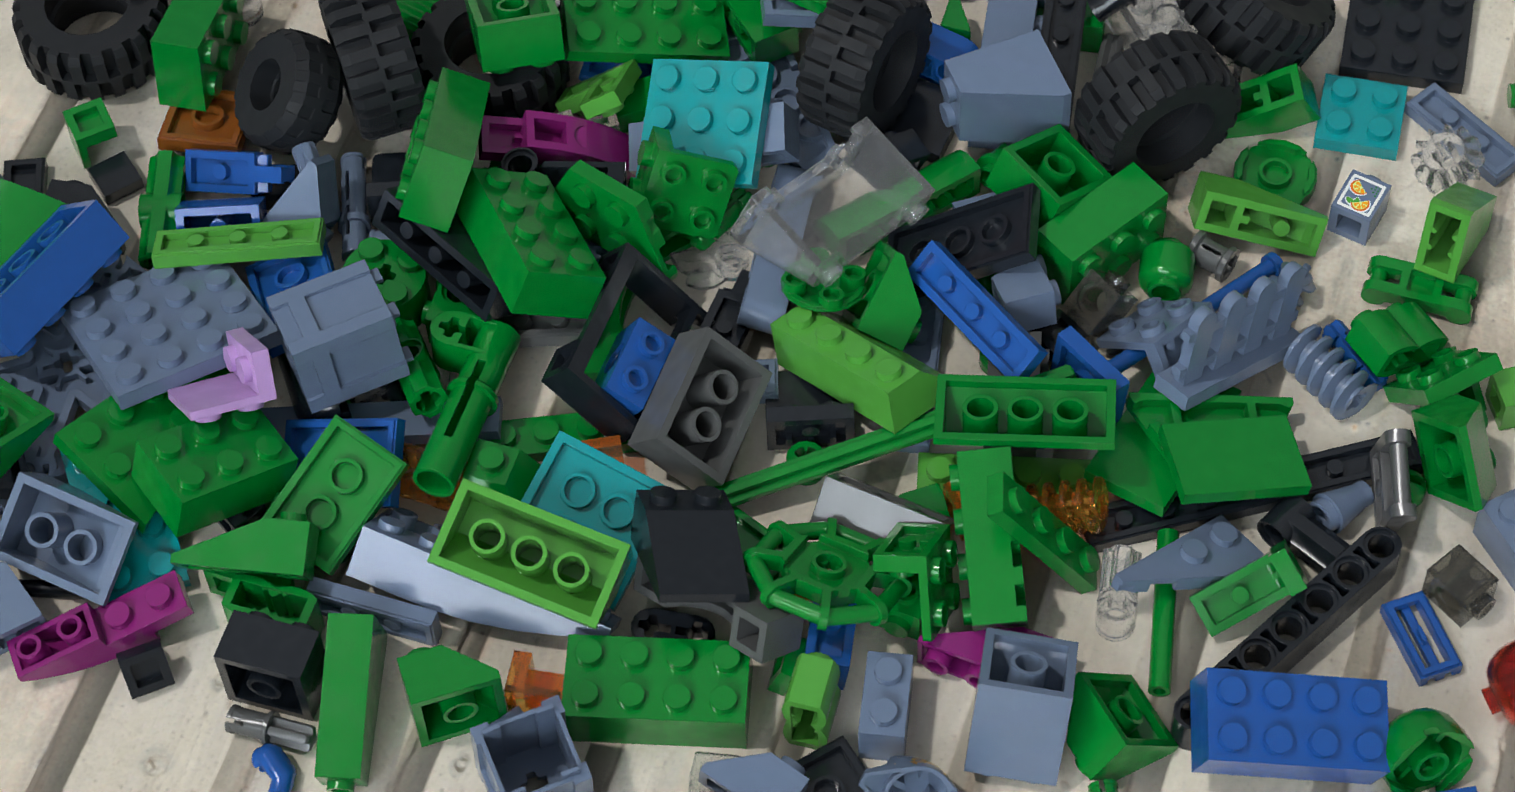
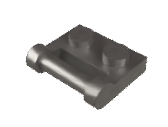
M1397 428L1385 431L1370 451L1375 527H1387L1396 533L1405 523L1417 519V507L1411 501L1407 447L1412 445L1409 429Z

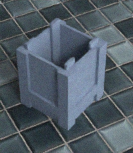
M365 259L266 297L285 355L312 414L411 375L407 362L414 360V357L408 345L401 347L396 331L397 323L395 318L401 316L395 302L385 303L376 285L384 282L378 268L369 269Z
M559 695L541 701L540 707L489 725L488 722L470 728L476 768L482 783L484 782L487 792H526L527 780L536 777L538 780H545L547 785L532 792H594L593 777L586 761L581 763L566 726L565 710Z

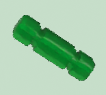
M737 188L731 193L715 239H719L740 220L739 214L744 216L754 207L753 195L750 191L746 192L743 188ZM688 235L690 245L700 251L707 250L715 242L714 238L707 239Z

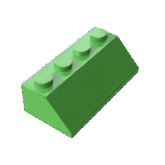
M796 306L770 324L776 357L780 366L838 401L853 403L855 411L893 434L899 432L936 405L938 374L942 373L909 354L857 330L839 314L816 312Z
M463 478L427 562L597 630L619 591L632 560L633 552L631 545Z

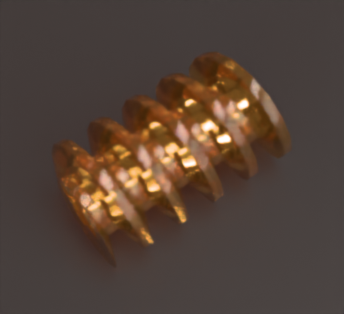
M1096 476L1094 478L1092 490H1090L1085 478H1079L1076 483L1075 492H1073L1072 485L1068 480L1060 482L1059 493L1056 492L1052 482H1045L1043 484L1042 495H1040L1034 483L1027 485L1026 491L1043 506H1046L1063 523L1070 526L1077 535H1083L1087 530L1097 534L1105 528L1109 512V495L1103 477Z

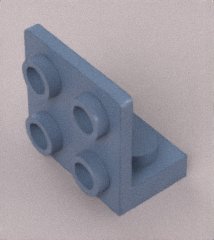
M1160 297L1148 298L1140 302L1136 306L1137 310L1128 317L1112 322L1108 326L1109 330L1096 339L1098 347L1145 350L1156 378L1157 373L1178 363L1184 343L1180 339L1182 330L1188 327L1192 314L1203 305L1208 306L1214 311L1212 303L1192 301L1190 298H1182L1176 301H1164Z

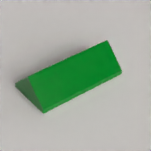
M938 374L933 444L1115 450L1116 379Z

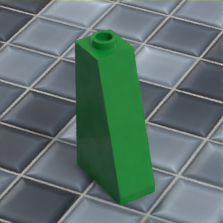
M328 613L314 777L322 785H327L326 790L329 792H354L355 786L368 787L388 636L374 614Z

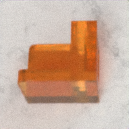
M514 650L504 688L508 711L519 706L523 712L540 707L541 701L559 695L562 701L564 674L535 670L532 653Z

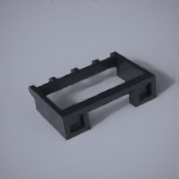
M629 242L601 256L598 264L605 274L606 280L578 339L556 349L541 380L542 383L615 446L630 440L643 410L633 416L587 376L584 371L624 286L630 289L670 326L676 324L670 336L675 341L679 333L690 331L692 324L701 327L707 314L702 307Z

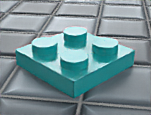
M1326 73L1319 109L1321 119L1317 121L1313 148L1396 161L1408 86Z

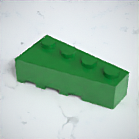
M1011 446L956 451L957 464L949 465L951 491H960L961 508L953 509L955 535H964L965 553H958L957 555L960 581L968 580L970 598H962L964 625H972L973 631L986 630L987 627L995 629L1028 628L1020 543L987 516V476L1003 471L1014 480Z

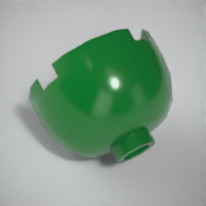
M1428 707L1409 710L1398 715L1389 723L1386 757L1390 773L1385 775L1383 779L1392 792H1421L1435 787L1436 792L1449 790L1460 782L1471 768L1473 759L1469 752L1470 748L1474 749L1473 742L1465 730L1449 714Z

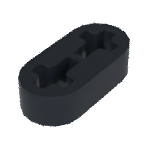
M647 608L639 611L631 622L632 637H646L644 631H648L651 625H657L659 631H655L651 638L690 639L694 636L695 632L702 633L703 637L700 640H716L713 624L707 618L698 615Z

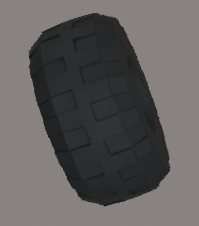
M282 28L261 38L252 51H249L245 58V63L242 69H240L234 95L235 117L238 119V125L245 137L252 144L276 153L292 155V148L300 143L313 141L317 146V143L326 137L330 127L334 125L343 99L344 74L342 73L339 57L328 41L304 31Z

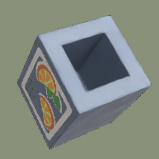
M1353 169L1331 205L1327 230L1366 246L1387 210L1392 185L1382 182L1373 175H1366Z

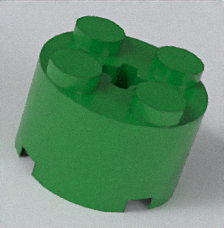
M365 238L359 243L358 248L349 255L343 267L365 259L370 270L378 268L384 282L376 285L385 303L395 302L401 315L399 316L400 318L414 320L417 326H420L422 324L421 315L424 304L427 300H432L427 271L390 239Z

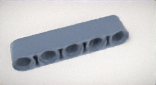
M788 164L777 165L737 325L772 334L770 324L786 314L789 300L781 291V277L786 269L799 261L819 178L818 173Z

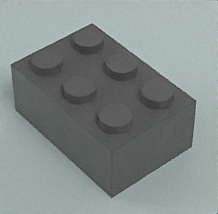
M708 326L679 333L627 445L692 490L699 486H721L727 477L773 373Z

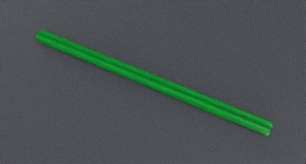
M1064 365L1032 376L1077 378L1074 369L1070 365ZM935 410L921 415L896 434L881 428L725 482L723 485L716 486L715 488L724 490L732 507H736L933 439Z

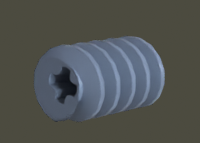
M1313 324L1290 344L1283 360V366L1289 373L1295 374V379L1301 385H1307V391L1312 396L1318 397L1319 403L1324 408H1330V413L1335 419H1347L1357 414L1367 405L1375 394L1378 384L1373 383L1364 387L1363 385L1369 377L1368 372L1361 370L1352 375L1357 362L1352 358L1340 364L1344 358L1345 350L1342 347H1337L1328 352L1334 342L1333 338L1328 335L1317 341L1322 328L1318 324Z

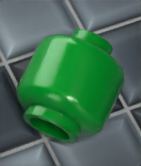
M1164 237L1151 242L1144 247L1140 255L1138 272L1140 288L1150 298L1160 297L1164 301H1176L1190 292L1194 282L1196 264L1194 252L1187 245L1172 237Z

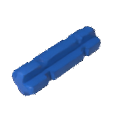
M1335 320L1331 324H1327L1323 329L1322 337L1330 335L1334 340L1331 348L1342 347L1345 350L1343 362L1352 358L1357 362L1353 374L1361 370L1368 372L1369 377L1363 386L1366 387L1375 383L1378 384L1376 392L1383 389V386L1387 384L1388 377H1377L1346 342L1345 338L1350 330L1343 321Z

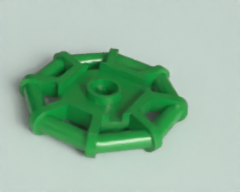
M828 517L827 521L786 524L783 521L773 522L768 526L764 537L754 547L747 549L743 553L745 570L751 574L761 593V603L769 609L777 607L817 624L816 629L826 631L827 626L869 623L872 626H879L887 622L888 613L901 598L908 596L912 590L911 577L894 578L889 575V572H874L873 564L869 565V562L873 563V553L885 538L874 539L837 523V518ZM808 540H818L815 542H807ZM784 547H785V549H784L783 551H778V550H776V549H781V548H784ZM769 570L779 571L782 578L774 580ZM872 587L884 589L879 596H876L870 590ZM793 594H797V595H799V596H802V597H804V598H806V599H809V600H811V601H813V602L818 603L819 605H817V604H815V603H812V602H810V601H808V600H805V599H803V598H801V597H798V596H796V595H793Z

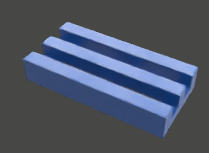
M1423 590L1381 604L1380 614L1419 687L1426 685L1428 680L1432 678L1438 681L1444 679L1447 673L1451 672L1452 675L1461 673L1463 665ZM1415 605L1445 662H1438L1410 606ZM1396 611H1399L1403 621L1405 622L1413 640L1415 641L1422 657L1424 658L1428 666L1427 668H1425L1418 652L1416 651Z

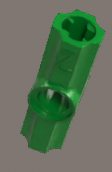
M161 150L155 156L150 157L146 193H141L139 197L138 216L141 236L138 261L142 268L148 270L154 267L151 256L157 231L176 229L174 209L182 201H186L184 194L185 156L178 155L173 150Z
M398 317L395 319L397 323L396 331L401 347L408 345L414 357V360L407 362L411 375L399 379L414 415H424L432 418L442 412L444 403L448 399L440 380L441 374L428 352L415 321L404 320Z

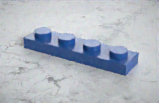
M931 240L908 268L913 282L1004 376L1029 377L1047 356L1048 352L940 242Z

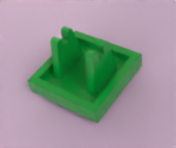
M1451 346L1432 354L1433 361L1423 366L1412 365L1398 371L1395 374L1397 379L1383 386L1388 401L1393 403L1423 407L1458 393L1461 396L1481 402V406L1486 411L1487 408L1479 382L1503 370L1497 353L1479 352L1477 348L1457 350L1456 346Z

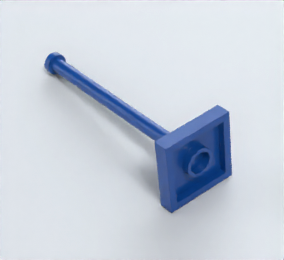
M1274 252L1267 253L1261 258L1260 264L1201 302H1211L1214 312H1217L1221 301L1229 292L1236 290L1243 295L1250 290L1252 284L1259 277L1279 276L1281 272L1280 266L1283 263L1282 259ZM1069 326L1057 335L1050 370L1070 365L1074 369L1077 378L1116 379V425L1122 417L1130 381L1121 373L1147 357L1145 350L1126 349L1108 361L1072 326Z

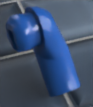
M266 743L256 748L252 753V764L254 768L259 767L260 772H266L271 778L268 792H292L297 771L283 749L272 743Z

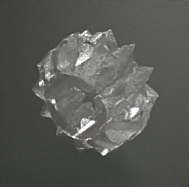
M1445 123L1441 133L1436 134L1434 130L1428 129V141L1416 140L1418 153L1411 155V163L1416 169L1414 175L1418 182L1422 183V185L1426 184L1429 192L1435 195L1441 189L1444 191L1456 182L1468 185V180H1480L1481 174L1478 168L1485 165V157L1480 152L1482 146L1478 138L1470 136L1468 130L1463 126L1453 131L1452 127Z

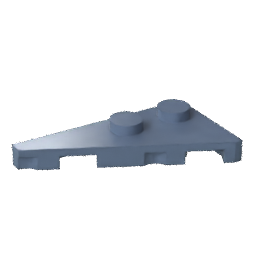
M1221 514L1116 573L1111 587L1117 592L1123 590L1131 593L1147 592L1151 584L1172 583L1171 585L1174 590L1203 589L1264 554Z

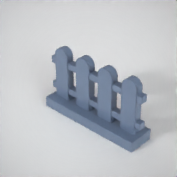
M1291 261L1281 270L1277 283L1267 276H1261L1252 284L1247 298L1236 290L1229 292L1221 301L1217 313L1206 305L1200 306L1192 314L1188 327L1182 330L1180 339L1184 343L1178 363L1157 373L1153 387L1182 410L1186 411L1283 361L1288 347L1301 334L1291 327V323L1297 319L1299 311L1296 309L1300 292L1302 287L1307 285L1309 276L1306 275V269L1297 262Z

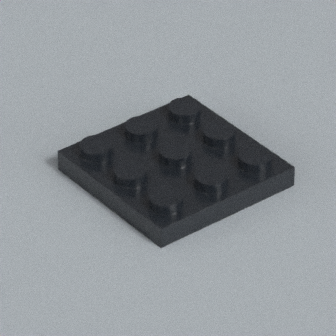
M1350 0L1338 75L1426 89L1435 82L1446 92L1461 94L1465 77L1474 0Z

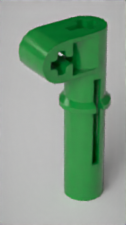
M453 310L442 312L431 321V349L433 360L438 367L459 373V375L449 382L446 394L448 399L412 477L419 489L435 497H448L454 493L487 417L493 415L498 408L499 400L497 395L521 343L518 332L506 323L493 319L485 322L477 315Z

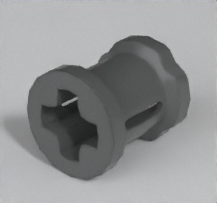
M1200 230L1193 237L1188 246L1195 254L1196 265L1215 274V280L1220 283L1231 274L1240 255V250L1237 247L1227 248L1210 239L1209 233Z

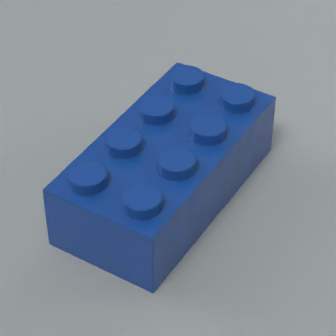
M97 200L61 205L0 267V358L15 355L19 357L29 351L37 341L34 336L44 326L49 327L58 321L66 311L63 306L73 296L78 297L86 292L94 283L92 276L101 267L106 268L114 263L122 254L120 247L130 237Z
M1207 667L1190 681L1192 772L1372 784L1390 773L1386 757L1387 735L1389 731L1387 680Z

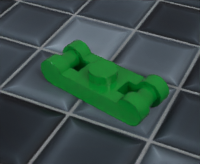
M1382 255L1371 257L1367 268V273L1370 277L1363 283L1361 297L1364 301L1376 305L1384 302L1391 304L1400 302L1402 304L1414 301L1425 312L1445 316L1451 323L1464 325L1470 322L1473 313V306L1470 303L1471 300L1477 297L1479 282L1475 278L1459 274L1453 284L1413 269L1415 263ZM1392 278L1400 281L1399 284L1387 282V280ZM1442 291L1450 292L1454 297L1441 295Z

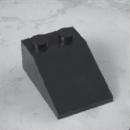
M655 486L651 490H636L631 540L659 603L749 602L750 592L735 512L724 490H719L712 486H699L695 490H675L668 486Z

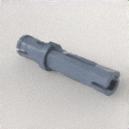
M348 152L340 158L342 212L338 220V231L342 235V261H346L349 255L358 248L359 243L368 238V234L371 231V219L367 215L366 200L367 158L363 157V154L359 152Z

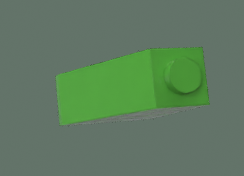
M1456 182L1434 196L1430 201L1413 269L1454 284L1489 229L1497 196L1460 182Z

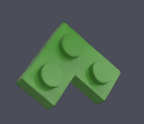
M634 58L566 88L555 106L562 115L570 116L577 113L580 117L585 116L587 120L600 114L603 118L610 117L624 108V101L635 90L634 85L642 71Z

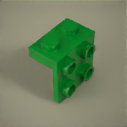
M653 126L649 140H643L638 151L637 163L640 165L637 177H631L627 187L647 198L654 214V222L659 229L707 239L716 237L738 175L737 165L732 161L674 149L669 129Z

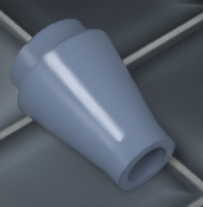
M1360 480L1352 485L1316 494L1309 504L1316 514V519L1332 532L1338 534L1366 507L1373 504L1374 493L1366 482Z

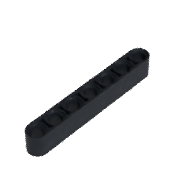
M1381 526L1373 527L1366 531L1308 583L1307 589L1288 600L1213 668L1288 673L1393 578L1402 549V542L1398 534L1390 528ZM1371 553H1381L1386 557L1379 558L1372 555ZM1340 580H1351L1357 585H1347ZM1310 607H1320L1326 612H1314ZM1278 635H1290L1294 637L1295 640H1284L1280 638ZM1257 662L1262 664L1264 668H1252L1247 663ZM1189 688L1174 704L1170 734L1180 748L1191 751V725L1183 721L1184 719L1191 718Z

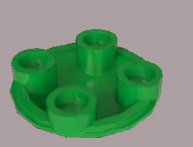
M808 251L804 255V261H800L786 269L781 277V291L789 301L801 308L816 312L845 310L859 303L866 293V271L858 265H848L844 262L832 260L823 251Z

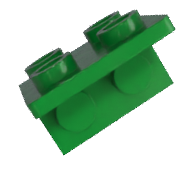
M897 522L873 553L874 572H889V575L894 578H907L918 574L923 641H933L941 628L946 627L948 618L954 610L958 609L960 603V587L958 583H953L952 570L957 562V543L955 540H951L950 524Z

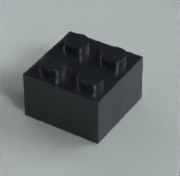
M233 610L213 656L228 699L309 721L314 720L321 702L325 655L320 632L302 622L288 624L273 620L269 615L259 611L245 613Z

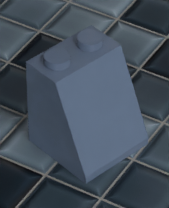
M1038 29L944 60V78L940 79V88L944 102L939 104V110L945 126L953 127L959 141L1016 143L1057 124H1060L1069 133L1072 92Z
M986 628L964 771L979 773L984 776L1021 780L1031 784L1057 785L1073 701L1079 642Z

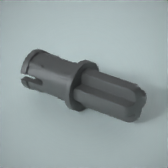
M234 704L230 707L226 716L227 718L235 719L234 723L225 722L227 733H236L261 740L262 745L274 743L309 752L317 740L316 728L313 725L282 718L277 711L272 710L267 714Z

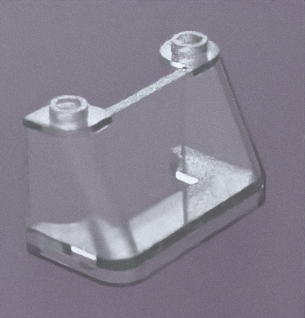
M867 116L852 126L850 129L852 135L846 144L838 145L836 143L830 148L824 159L777 191L775 187L769 189L765 186L751 196L730 231V234L742 247L812 287L822 283L826 288L845 271L843 267L905 222L912 226L928 212L929 208L925 204L935 189Z

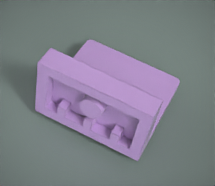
M243 327L226 331L228 346L223 347V356L227 369L233 373L167 390L169 400L191 421L198 423L213 422L220 419L222 413L237 409L242 412L255 411L262 408L264 402L277 399L268 348Z

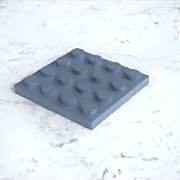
M229 263L154 269L153 267L149 271L129 279L116 281L111 286L89 295L76 297L63 306L66 311L60 318L121 410L227 367L223 356V347L228 346L226 331L243 327L267 347L268 350L282 344L276 325Z

